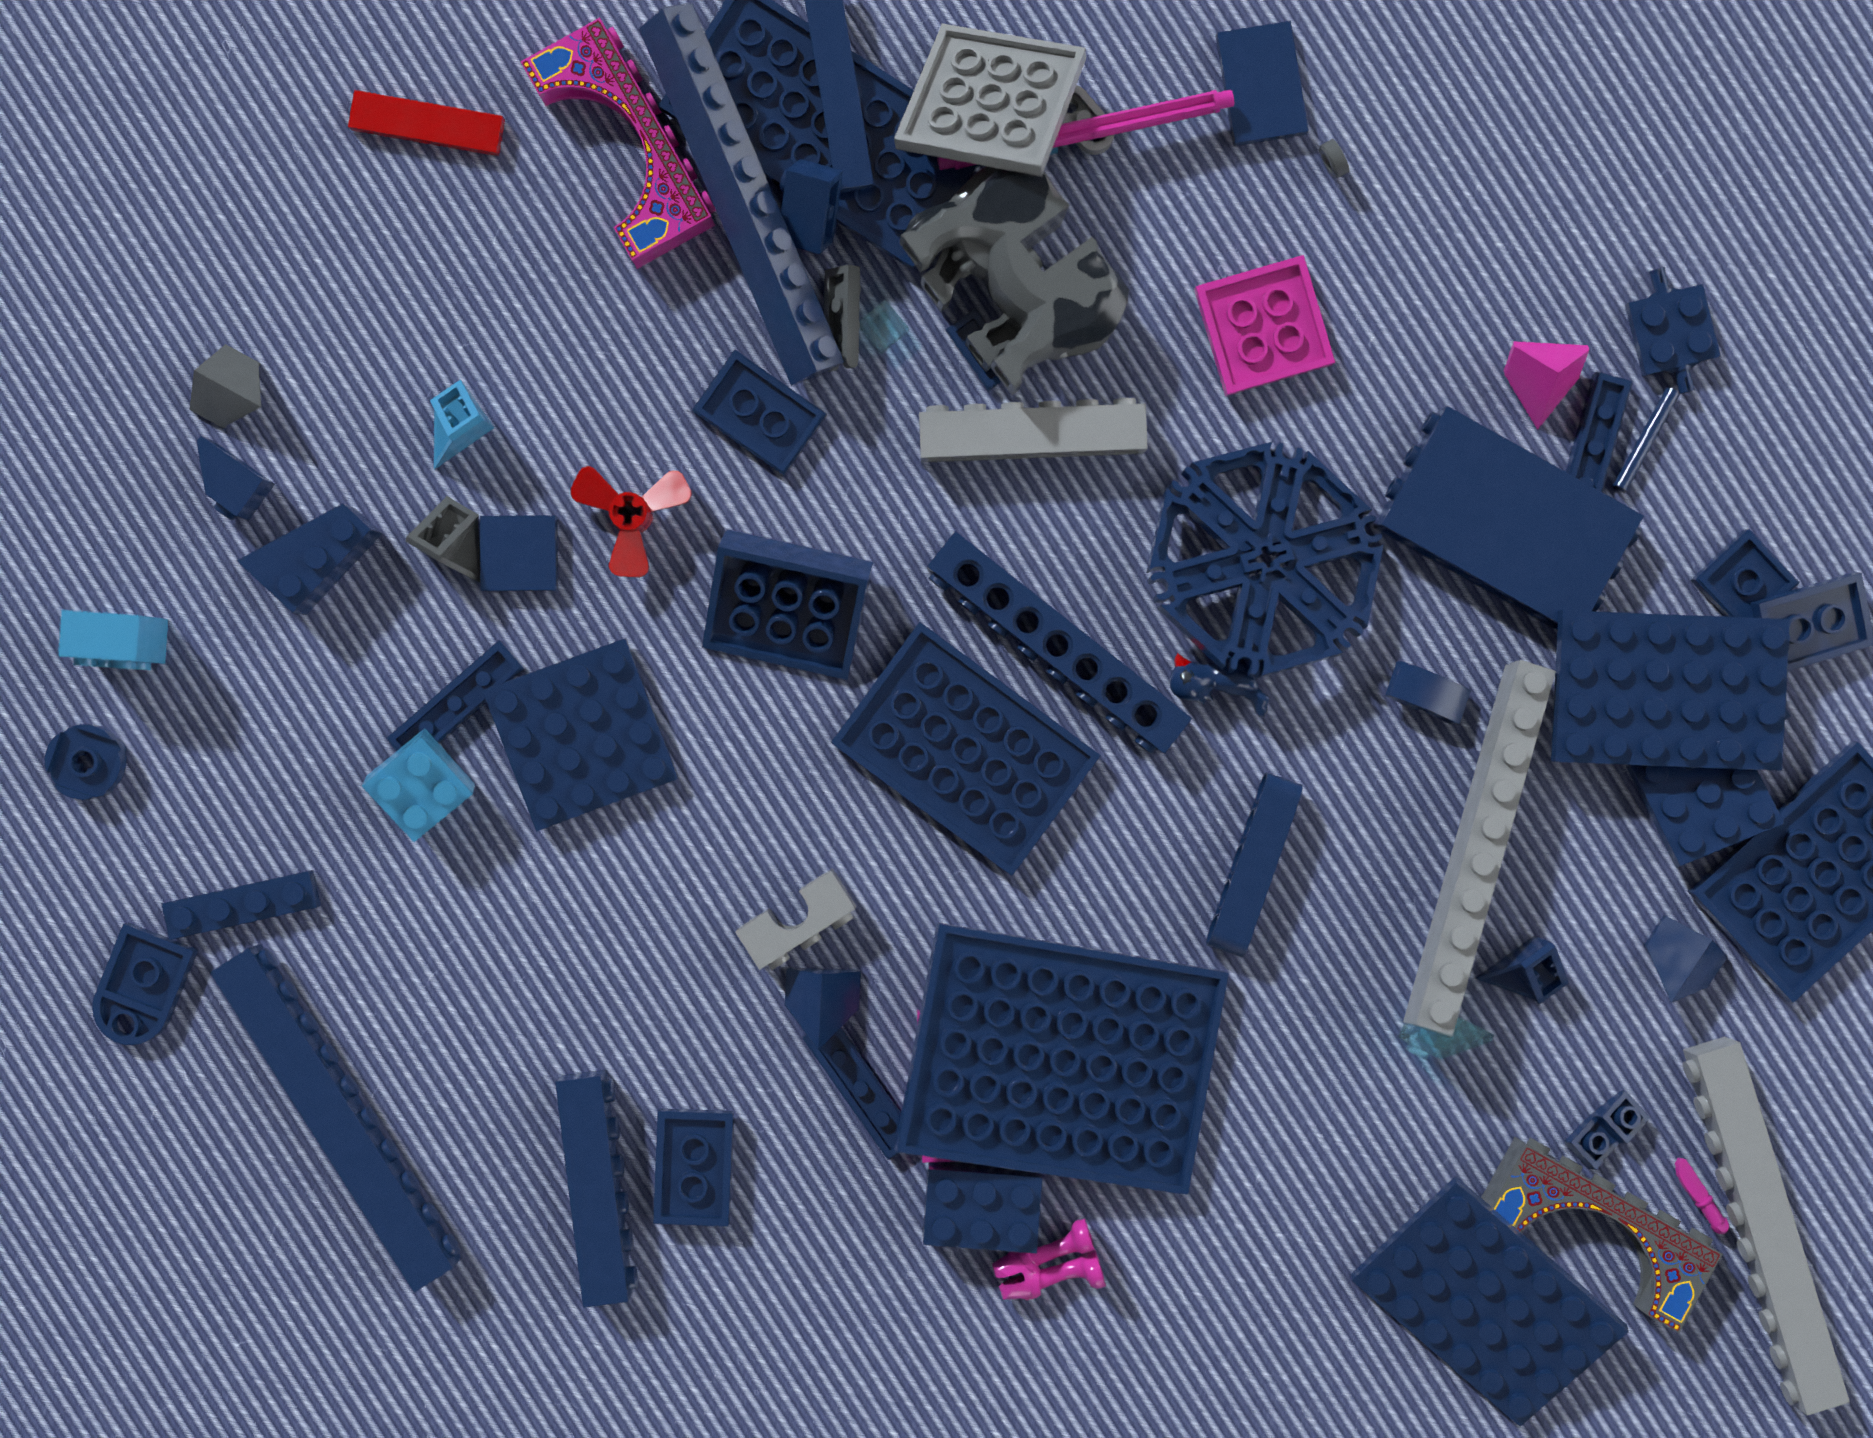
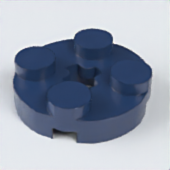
M93 724L72 726L66 731L57 734L49 743L44 760L46 772L51 774V778L55 782L53 785L57 791L69 798L88 800L107 796L119 785L126 770V745L122 740L117 739L110 730L102 726ZM89 752L92 755V760H94V765L84 772L82 771L83 765L78 762V757L86 756Z

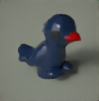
M1177 653L1174 659L1175 668L1171 672L1169 679L1170 689L1175 696L1181 700L1205 704L1206 700L1214 701L1210 691L1216 689L1228 695L1247 698L1252 702L1258 717H1265L1268 710L1269 697L1258 687L1256 681L1260 674V663L1257 673L1253 677H1247L1248 664L1243 660L1238 661V666L1233 673L1228 672L1227 664L1231 658L1229 655L1226 657V666L1221 669L1215 662L1199 664Z

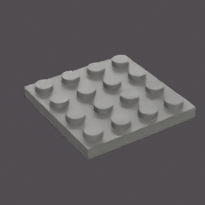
M942 23L895 135L896 149L1042 176L1086 61V48Z

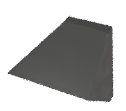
M225 344L194 370L189 410L224 429L230 423L261 407L259 366L261 363Z
M446 496L407 535L405 542L480 583L479 514Z

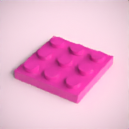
M1304 255L1208 282L1194 288L1225 397L1325 368L1335 363Z

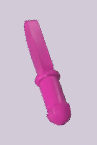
M1677 1158L1675 1169L1681 1185L1695 1202V1206L1700 1208L1710 1223L1711 1229L1717 1234H1726L1729 1230V1223L1713 1202V1197L1708 1195V1191L1688 1161L1683 1158Z

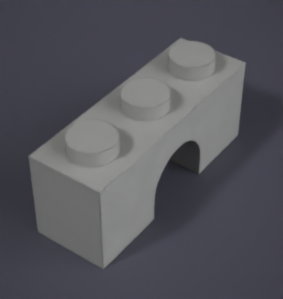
M833 868L799 890L808 906L807 918L802 923L795 926L784 925L777 920L769 908L735 931L759 970L767 965L771 970L777 968L790 959L787 952L800 945L805 950L822 938L819 932L832 925L834 930L854 918L850 912L856 909V904Z

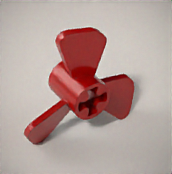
M585 466L578 472L570 490L572 498L577 503L609 511L611 521L620 528L609 561V569L616 576L633 578L645 576L650 568L641 533L646 531L651 525L653 512L684 505L692 497V491L684 475L676 470L666 473L640 497L633 492L618 494L595 468ZM626 503L641 509L640 516H632V523H624L625 517L621 508Z

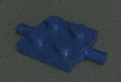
M1662 267L1649 271L1654 293L1648 298L1626 304L1625 309L1642 377L1658 373H1674L1678 391L1680 394L1695 391L1690 369L1698 363L1716 359L1721 354L1704 285L1699 284L1684 289L1670 288L1665 271L1666 268Z

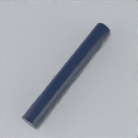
M1672 388L1665 389L1613 484L1616 490L1624 493L1627 492L1680 395L1678 391Z

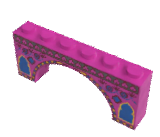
M599 17L520 62L545 106L568 99H584L598 102L613 109L625 118L641 138L646 156V179L643 192L632 212L621 223L613 227L638 269L715 226L711 214L716 209L706 191L699 194L692 181L698 179L688 159L685 158L680 161L674 148L678 147L679 143L669 125L662 128L655 117L661 111L650 92L645 95L641 92L637 83L642 81V77L632 59L627 62L623 60L619 50L624 48V45L614 27L606 29Z

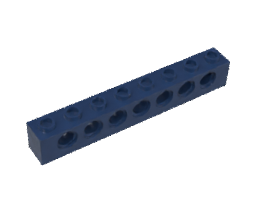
M955 531L927 566V570L932 573L928 578L944 592L949 588L953 589L961 596L958 600L959 604L973 615L980 611L991 619L987 625L1004 639L1010 634L1020 642L1017 649L1033 662L1039 657L1050 666L1046 672L1062 685L1067 680L1079 689L1075 694L1079 699L1091 708H1094L1096 704L1101 706L1108 712L1105 719L1122 732L1126 727L1138 736L1134 742L1152 755L1155 750L1165 754L1193 719L958 532ZM970 566L978 572L979 580L975 585L968 587L958 581L957 573L962 567ZM999 589L1006 593L1008 604L1004 609L995 610L988 605L987 595L990 591ZM1028 612L1035 616L1037 627L1034 632L1023 633L1018 629L1016 621L1019 614ZM1050 636H1060L1065 640L1066 651L1062 656L1055 657L1047 651L1046 642ZM1081 659H1089L1095 665V674L1090 680H1083L1076 673V665ZM1111 682H1118L1124 688L1125 695L1119 703H1112L1106 697L1105 690ZM1141 705L1149 706L1154 713L1152 723L1146 727L1139 725L1135 719V712Z

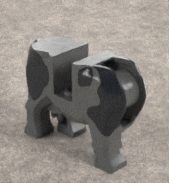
M986 166L975 173L949 202L933 206L916 214L909 222L905 233L901 235L899 244L921 273L931 265L935 256L942 250L935 268L922 275L921 278L922 288L941 312L949 307L954 287L960 278H966L972 274L984 281L992 300L1001 309L1003 315L993 322L984 324L981 331L973 332L967 336L965 345L982 369L987 372L992 368L1009 393L1013 395L1021 387L1023 374L1033 365L1046 359L1059 360L1066 357L1083 355L1099 349L1108 340L1120 322L1128 303L1129 289L1121 276L1105 260L1093 236L1043 272L1041 270V267H1043L1042 261L1032 247L1061 226L1069 208L1068 202L1058 194L1045 172H1043L1042 176Z

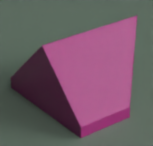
M1513 341L1504 368V374L1537 430L1578 381L1589 353L1588 345Z

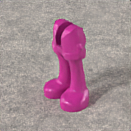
M1085 1219L1075 1221L1071 1231L1064 1237L1037 1247V1253L1009 1251L1007 1255L992 1263L997 1278L1009 1277L1018 1273L1023 1274L1008 1279L999 1286L1003 1300L1021 1298L1027 1301L1038 1298L1041 1295L1042 1289L1072 1278H1084L1095 1289L1106 1286L1099 1258L1094 1249L1093 1240ZM1074 1252L1082 1253L1081 1256L1070 1261L1043 1269L1039 1268V1265L1052 1259Z

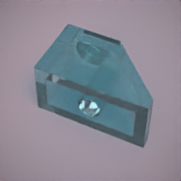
M1458 1017L1453 1036L1438 1034L1404 1023L1398 1037L1408 1043L1407 1051L1427 1060L1429 1054L1443 1059L1492 1041L1494 1034Z

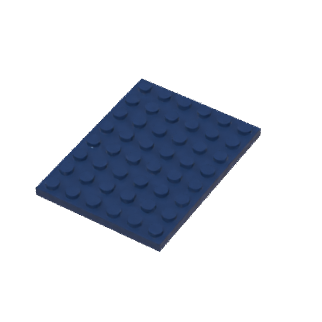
M937 922L895 1150L898 1153L1188 1195L1229 973L1222 970Z

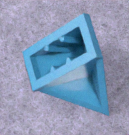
M461 379L430 400L434 408V470L495 428Z

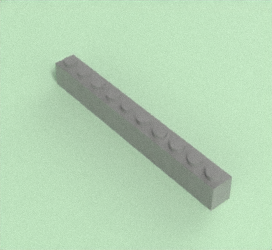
M1517 660L1505 665L1403 1020L1404 1023L1438 1034L1453 1036L1556 671L1523 660Z
M1724 1036L1683 1049L1686 1059L1683 1062L1684 1073L1689 1082L1693 1083L1697 1095L1694 1098V1106L1698 1115L1705 1121L1708 1131L1704 1135L1705 1142L1709 1151L1716 1157L1719 1167L1715 1170L1716 1178L1721 1188L1727 1193L1730 1203L1726 1205L1727 1214L1732 1224L1737 1226L1740 1239L1737 1240L1738 1250L1744 1261L1748 1262L1751 1275L1748 1276V1283L1753 1294L1759 1298L1762 1311H1759V1319L1764 1330L1770 1334L1773 1344L1769 1348L1770 1355L1776 1367L1780 1369L1784 1382L1780 1383L1782 1394L1789 1405H1794L1807 1416L1850 1403L1741 1043Z

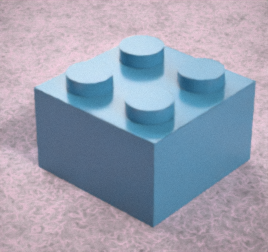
M61 610L58 656L73 657V665L151 670V663L165 664L168 619L141 615Z
M424 728L366 776L362 787L405 834L415 842L468 799L474 792L475 783Z

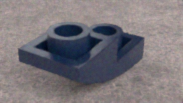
M1397 661L1385 696L1412 710H1423L1450 725H1460L1471 690L1426 669L1403 661Z
M1621 1090L1583 1121L1564 1143L1588 1169L1597 1170L1619 1144H1628L1647 1123L1650 1116L1626 1090Z

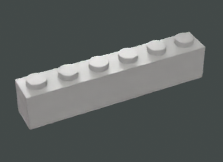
M1135 398L1114 399L1113 405H1099L1096 399H1085L1076 401V406L1061 407V401L1039 402V408H1024V403L1009 402L1001 404V409L986 410V404L964 405V411H949V406L933 405L926 407V412H919L921 463L1144 454L1148 449L1146 403L1136 404Z

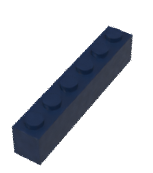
M606 1069L561 1075L555 1081L582 1305L583 1308L629 1302L633 1289L638 1288V1273L636 1266H630L629 1252L633 1251L634 1242L632 1229H626L624 1214L629 1213V1200L627 1191H621L619 1177L624 1176V1160L622 1154L616 1153L615 1140L620 1138L618 1117H612L610 1102H615L613 1079L607 1080Z

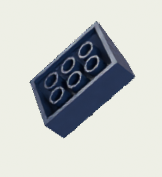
M726 529L717 549L702 648L848 680L873 562Z

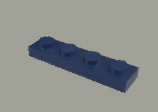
M310 870L161 903L169 940L313 909L320 907L321 903L314 871Z

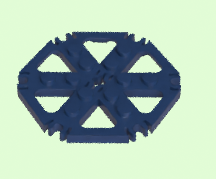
M1273 441L1192 462L1181 473L1188 481L1189 485L1187 487L1179 485L1175 480L1171 482L1164 491L1146 574L1151 571H1162L1154 573L1147 581L1148 584L1160 582L1165 587L1164 593H1159L1153 598L1154 603H1163L1170 599L1171 603L1160 605L1157 608L1221 669L1226 666L1227 655L1231 657L1227 664L1228 672L1233 673L1238 666V661L1243 660L1248 664L1247 677H1253L1257 673L1260 663L1258 678L1340 656L1344 653L1343 651H1346L1351 646L1343 634L1344 631H1349L1357 638L1368 627L1384 544L1379 547H1368L1375 545L1382 539L1381 534L1370 536L1365 531V526L1371 525L1376 521L1375 516L1368 515L1362 519L1359 518V515L1368 514L1372 511L1368 505L1309 451L1305 453L1304 463L1301 464L1299 462L1303 457L1302 448L1298 447L1294 451L1292 459H1287L1282 454L1284 443L1279 442L1272 451L1271 457ZM1248 466L1255 467L1261 472L1262 480L1253 519L1213 482L1216 475ZM1309 481L1314 483L1341 510L1339 519L1292 531L1302 482ZM1181 514L1190 516L1224 550L1173 562L1169 558L1167 550L1175 517ZM1261 550H1264L1266 555H1280L1269 564V568H1267L1264 562L1251 563L1262 554ZM1347 557L1355 559L1360 566V572L1353 603L1349 606L1343 604L1306 568ZM1258 572V575L1250 576V574ZM1239 587L1227 639L1223 641L1214 640L1188 616L1186 612L1188 601ZM1278 599L1314 632L1316 640L1312 647L1282 656H1275L1268 651Z

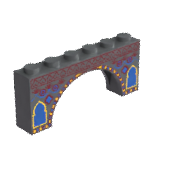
M1514 1137L1481 1198L1521 1233L1538 1218L1564 1209L1591 1210L1616 1220L1629 1235L1639 1259L1640 1284L1633 1304L1647 1316L1680 1333L1723 1255L1710 1246L1714 1239L1693 1227L1689 1233L1678 1228L1680 1220L1662 1210H1659L1657 1215L1646 1210L1648 1203L1628 1191L1624 1197L1615 1193L1613 1190L1616 1185L1596 1173L1592 1179L1580 1173L1583 1166L1563 1155L1559 1161L1548 1155L1550 1148L1530 1137L1526 1143Z

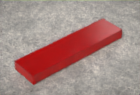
M354 90L348 128L356 132L499 156L505 118L496 114Z

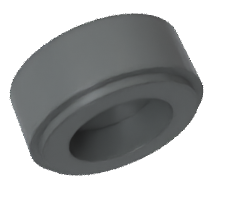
M1330 139L1321 144L1319 153L1329 174L1333 178L1338 179L1349 173L1348 162L1338 143L1334 139Z

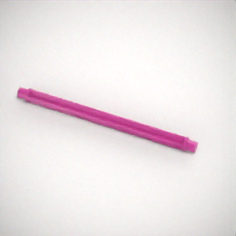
M1231 89L1221 92L1212 90L1202 94L1064 123L1060 127L1053 148L1211 113H1219L1220 109L1234 106L1233 92ZM937 157L939 170L953 167L955 170L977 165Z

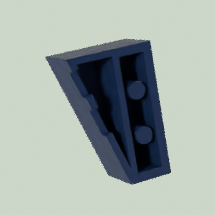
M342 503L240 558L237 562L292 613L307 615L383 533L356 508Z

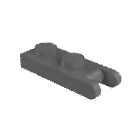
M850 264L827 269L824 274V315L844 360L843 365L848 369L858 365L861 290L860 267ZM839 365L827 372L836 371L839 368Z

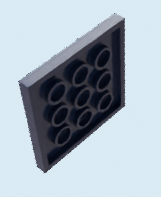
M627 638L482 690L536 832L679 779Z

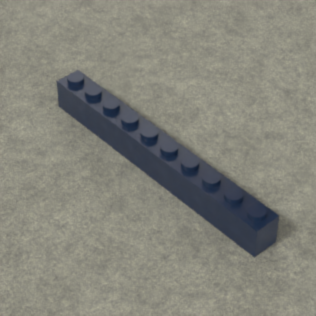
M692 3L661 8L639 28L641 36L791 386L818 377L844 363V360Z
M261 944L249 947L211 971L210 974L415 1293L455 1267L461 1259L459 1255L460 1247L456 1239L451 1234H446L439 1224L440 1216L434 1205L430 1202L426 1203L418 1191L420 1185L415 1175L410 1170L406 1171L398 1159L400 1155L396 1145L389 1138L385 1139L378 1128L379 1120L375 1112L370 1107H365L358 1097L359 1089L355 1081L349 1075L345 1076L337 1064L339 1058L334 1048L328 1043L325 1044L317 1032L319 1027L315 1018L309 1012H304L297 999L299 996L297 990L290 981L284 980L277 970L278 961L274 954L268 948H263Z

